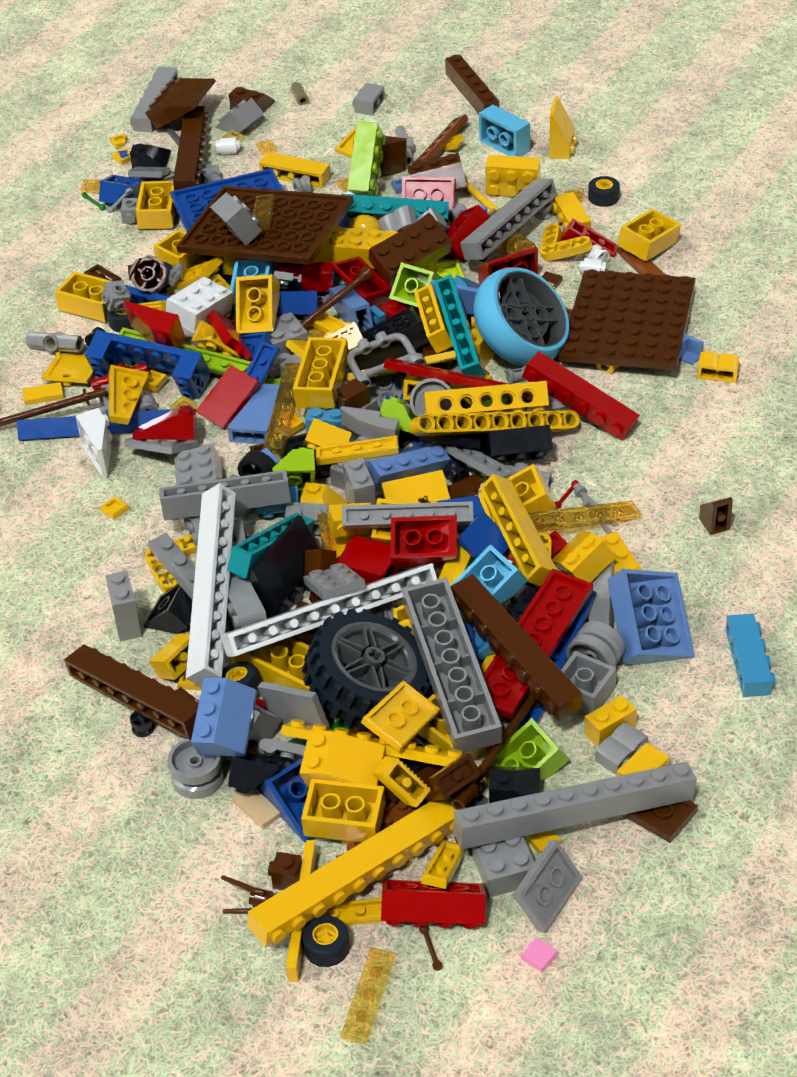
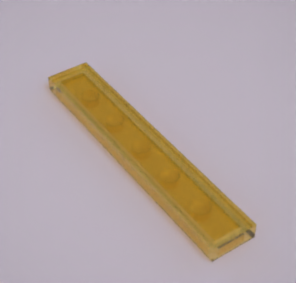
M285 363L263 449L268 448L273 454H284L296 407L292 389L300 363Z
M633 500L528 513L537 532L640 519L641 516Z

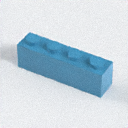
M754 613L727 615L725 631L742 696L771 695V689L775 686V675L770 673V657L765 655L766 644L765 640L760 637V622H756Z

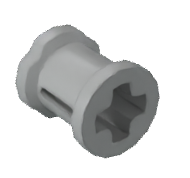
M457 203L452 210H449L447 222L452 224L460 214V211L467 209L466 206L462 203Z
M526 366L512 370L507 368L505 374L508 384L526 381V379L522 378Z

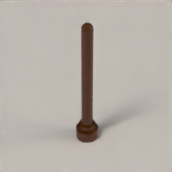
M364 266L359 270L360 273L357 278L301 321V325L306 328L361 283L373 280L375 277L370 269Z

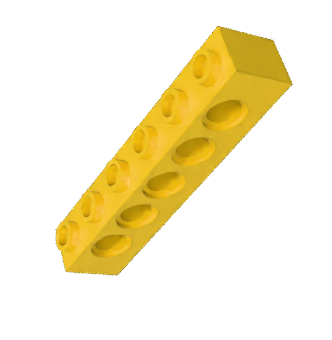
M547 381L428 391L423 393L425 414L503 412L509 410L511 412H521L524 409L531 408L532 411H544V407L549 406ZM522 393H529L531 395L530 403L522 401ZM506 394L511 397L510 405L502 403V395ZM483 396L490 398L491 405L489 407L481 404ZM461 399H469L471 402L470 408H463L460 404ZM442 400L449 401L451 405L450 410H442L440 402Z

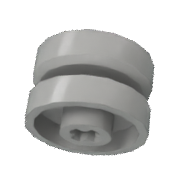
M429 378L419 382L412 389L410 396V407L415 416L418 417L425 414L424 392L450 390V386L436 378ZM442 400L440 402L442 410H450L451 405L449 401Z
M589 621L580 628L567 646L566 656L569 660L572 654L577 651L615 667L625 654L626 647L620 634L611 626L599 621Z
M187 738L179 741L172 747L168 755V766L172 785L178 794L190 799H199L214 794L221 787L224 780L221 756H200L191 744V740Z

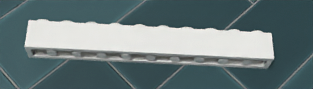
M220 483L204 492L201 500L186 679L201 687L204 678H222L224 646L220 635L225 634L230 575L227 567L232 549L236 493Z
M432 563L421 565L366 584L364 589L324 601L320 600L220 635L227 657L237 656L323 625L324 620L328 617L333 619L337 612L342 611L344 615L348 609L362 612L363 609H371L402 598L403 588L438 579Z

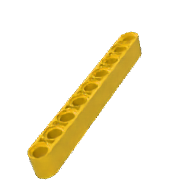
M572 410L441 413L418 416L411 420L409 428L415 436L486 434L488 431L550 425L551 432H564L576 428L579 425L580 418Z

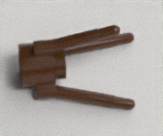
M225 875L221 876L222 880L250 891L249 904L253 905V908L274 896L273 891L255 888ZM253 908L223 909L222 912L224 914H248V911Z

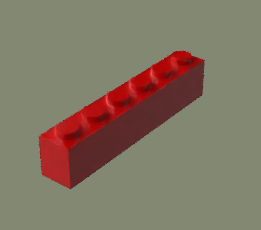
M540 351L536 353L525 367L522 378L529 382L547 381L549 395L621 441L634 428L640 416Z

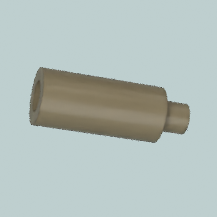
M297 82L292 83L291 91L298 105L308 104L309 98L302 85Z

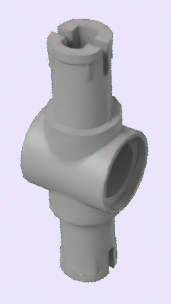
M397 126L395 129L396 136L407 138V164H413V138L406 134L404 126Z
M203 160L201 181L209 183L222 180L218 166H211Z

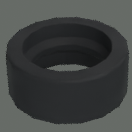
M257 450L249 451L238 464L239 476L259 474L251 465L260 468L264 473L273 472V467L276 463L264 452Z

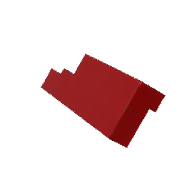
M213 309L207 316V319L222 342L228 347L232 346L237 354L251 362L254 356L230 320Z

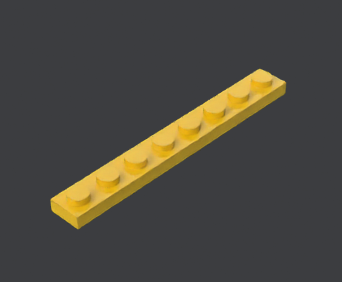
M292 719L291 722L282 725L281 735L306 740L310 730L334 731L385 745V755L440 766H447L463 755L461 750L449 749L447 752L439 750L440 747L435 745L416 746L417 743L414 741H410L400 752H397L380 737H371V733L357 732V734L349 733V729L335 728V730L327 729V725L315 723L313 726L306 725L305 721L299 719Z

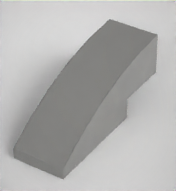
M341 406L342 425L349 430L368 439L398 435L399 439V419L382 417L381 411Z

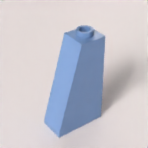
M347 284L329 288L330 298L347 286ZM354 290L333 306L342 321L346 323L356 322L362 332L373 327L369 303Z
M263 383L229 424L228 434L230 442L247 444L270 443L283 403L282 385Z

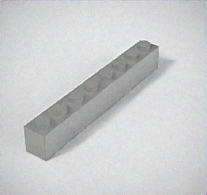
M553 178L535 179L460 242L464 259L483 260L557 196Z

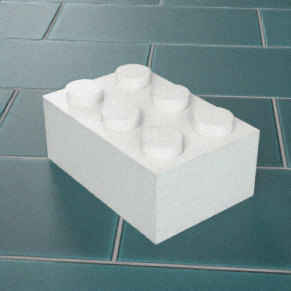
M202 277L167 298L166 312L178 314L182 327L195 333L199 321H205L210 324L207 316L213 309L222 315L232 311L233 292L209 278Z

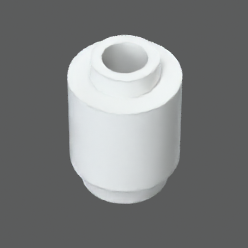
M236 137L216 140L217 154H238V150H241L240 140H237Z
M584 258V261H580L579 272H582L583 276L584 270L606 271L607 262H602L600 259Z

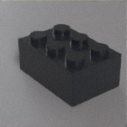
M550 425L488 431L482 437L484 454L500 463L507 459H511V462H519L527 457H531V460L543 459V456H547V453L553 450Z

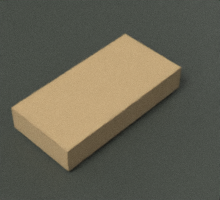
M257 789L250 790L249 793H237L232 797L233 803L263 830L281 817L280 812Z

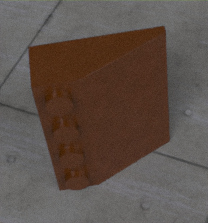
M180 78L174 81L172 79L160 91L161 94L154 98L155 101L148 105L149 108L145 114L154 127L158 129L194 110L216 80L212 78Z

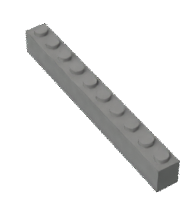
M200 516L182 518L183 522L186 523L188 533L192 536L194 545H198ZM230 572L227 613L232 618L235 630L265 620L267 617L266 611L249 578H238L234 573Z
M682 762L454 811L453 833L462 850L693 800L697 778L688 763Z

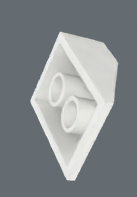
M99 408L76 415L81 445L103 480L108 479L112 435L109 429H107V426L110 425L107 415H103Z

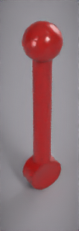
M577 480L572 481L571 487L561 499L554 502L555 509L562 507L564 500L574 490L573 486L579 483Z

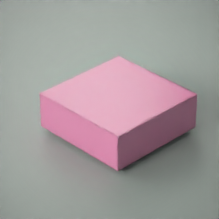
M536 937L521 954V960L542 973L558 956V951Z

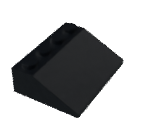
M412 306L361 333L363 338L368 339L369 342L376 340L375 335L378 332L384 331L387 335L401 333L407 336L414 349H421L429 344L423 322ZM393 341L385 348L377 347L372 349L367 355L361 353L355 356L354 360L361 371L381 365L387 358L396 359L408 353L400 341Z
M300 515L289 524L249 569L251 584L266 611L267 619L290 611L294 604L300 602L305 591L310 590L305 585L303 578L305 573V550L320 548L303 517Z

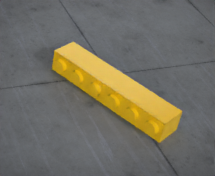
M492 474L480 487V490L522 574L528 580L527 582L541 586L551 570L557 569L512 481Z

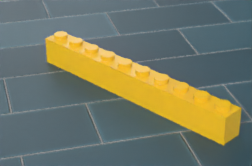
M449 796L444 800L428 802L249 910L247 927L265 948L273 943L277 944L293 930L298 931L314 917L319 918L327 909L334 905L342 904L348 896L355 892L363 891L369 883L374 880H381L390 870L400 868L411 857L421 855L432 844H439L445 836L453 833L454 811L456 810L451 805L453 798Z

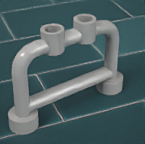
M384 331L378 332L375 335L376 340L369 342L366 338L360 339L357 342L358 347L350 350L346 358L355 378L368 388L371 386L369 377L390 369L383 368V363L361 372L354 360L355 356L361 353L367 355L372 349L377 347L385 348L393 341H400L408 354L396 359L421 365L426 364L423 355L415 351L407 336L401 333L387 335Z

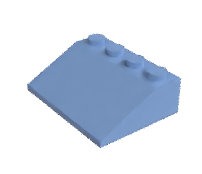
M621 569L607 579L617 632L624 640L626 647L625 654L622 657L624 664L640 665L695 657L678 573Z

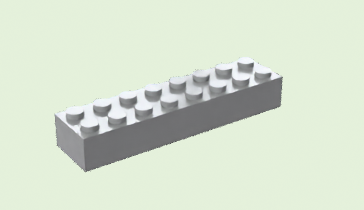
M447 578L403 588L404 608L453 749L461 750L464 753L502 743V726Z

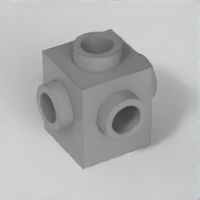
M123 280L105 282L101 296L109 312L125 310L123 303L124 301L130 302L131 294L126 289Z

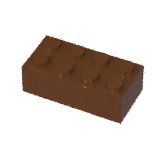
M432 214L371 247L368 260L379 275L390 286H393L401 262L424 268L451 252L452 240Z

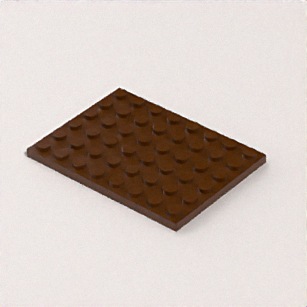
M223 186L176 248L178 253L311 265L353 205L354 199L353 196ZM226 192L231 197L235 195L249 208L251 215L253 214L260 222L258 226L262 232L247 246L225 226L210 208Z
M594 269L584 270L569 320L568 338L564 347L560 350L559 361L677 371L696 278L689 276L652 275L650 273L637 274L633 272L597 271Z

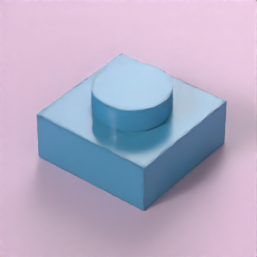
M375 305L370 307L373 326L386 320L384 312Z

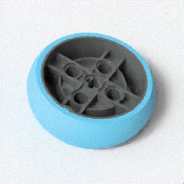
M517 267L501 269L489 275L476 293L474 318L477 328L487 345L505 361L517 366H526L538 351L554 359L564 347L569 333V319L566 308L555 289L538 274Z

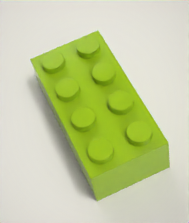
M357 121L347 188L349 192L355 195H378L377 179H380L381 176L379 165L383 161V151L381 150L382 145H385L386 136L376 122Z

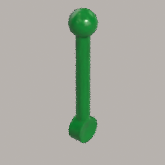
M86 192L81 194L84 199L98 206L101 211L106 210L104 204H99L89 197Z

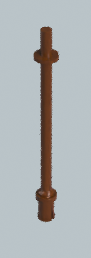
M84 388L81 395L0 418V427L15 423L17 420H25L82 402H86L89 406L90 400L108 395L106 388L88 393L86 388Z
M530 690L524 698V703L503 731L502 743L494 744L478 769L481 775L462 787L451 801L454 809L466 808L471 799L478 795L479 783L531 707L541 705L542 702L539 699H535Z

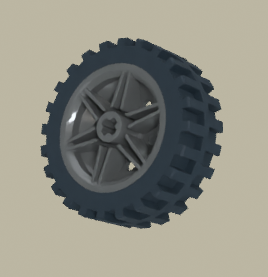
M348 609L345 615L340 611L335 613L333 619L331 617L325 619L323 625H320L316 631L302 667V672L306 674L303 679L305 686H310L309 691L317 693L322 708L330 711L329 716L333 719L338 717L344 720L343 724L349 727L351 724L358 725V730L363 731L367 729L361 723L363 717L402 681H405L424 697L431 685L417 642L411 633L412 629L409 626L403 627L398 623L399 620L394 617L391 620L384 617L385 613L379 611L377 614H372L369 609H363L362 612Z

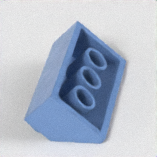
M427 443L400 449L399 454L364 459L375 485V493L382 491L381 483L439 470L444 471V468L450 461V457L441 444Z

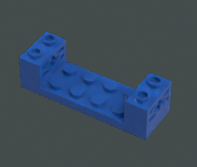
M100 330L96 331L85 353L89 365L98 378L107 375L110 365L121 364L122 361L126 364L136 365L146 362L150 368L161 372H171L181 395L189 400L192 398L200 399L211 376L202 353Z

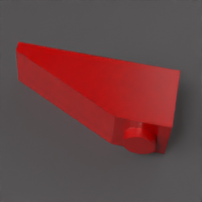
M572 218L561 234L559 242L588 236L592 245L601 246L603 250H607L610 253V257L616 256L617 248L619 247L616 243Z

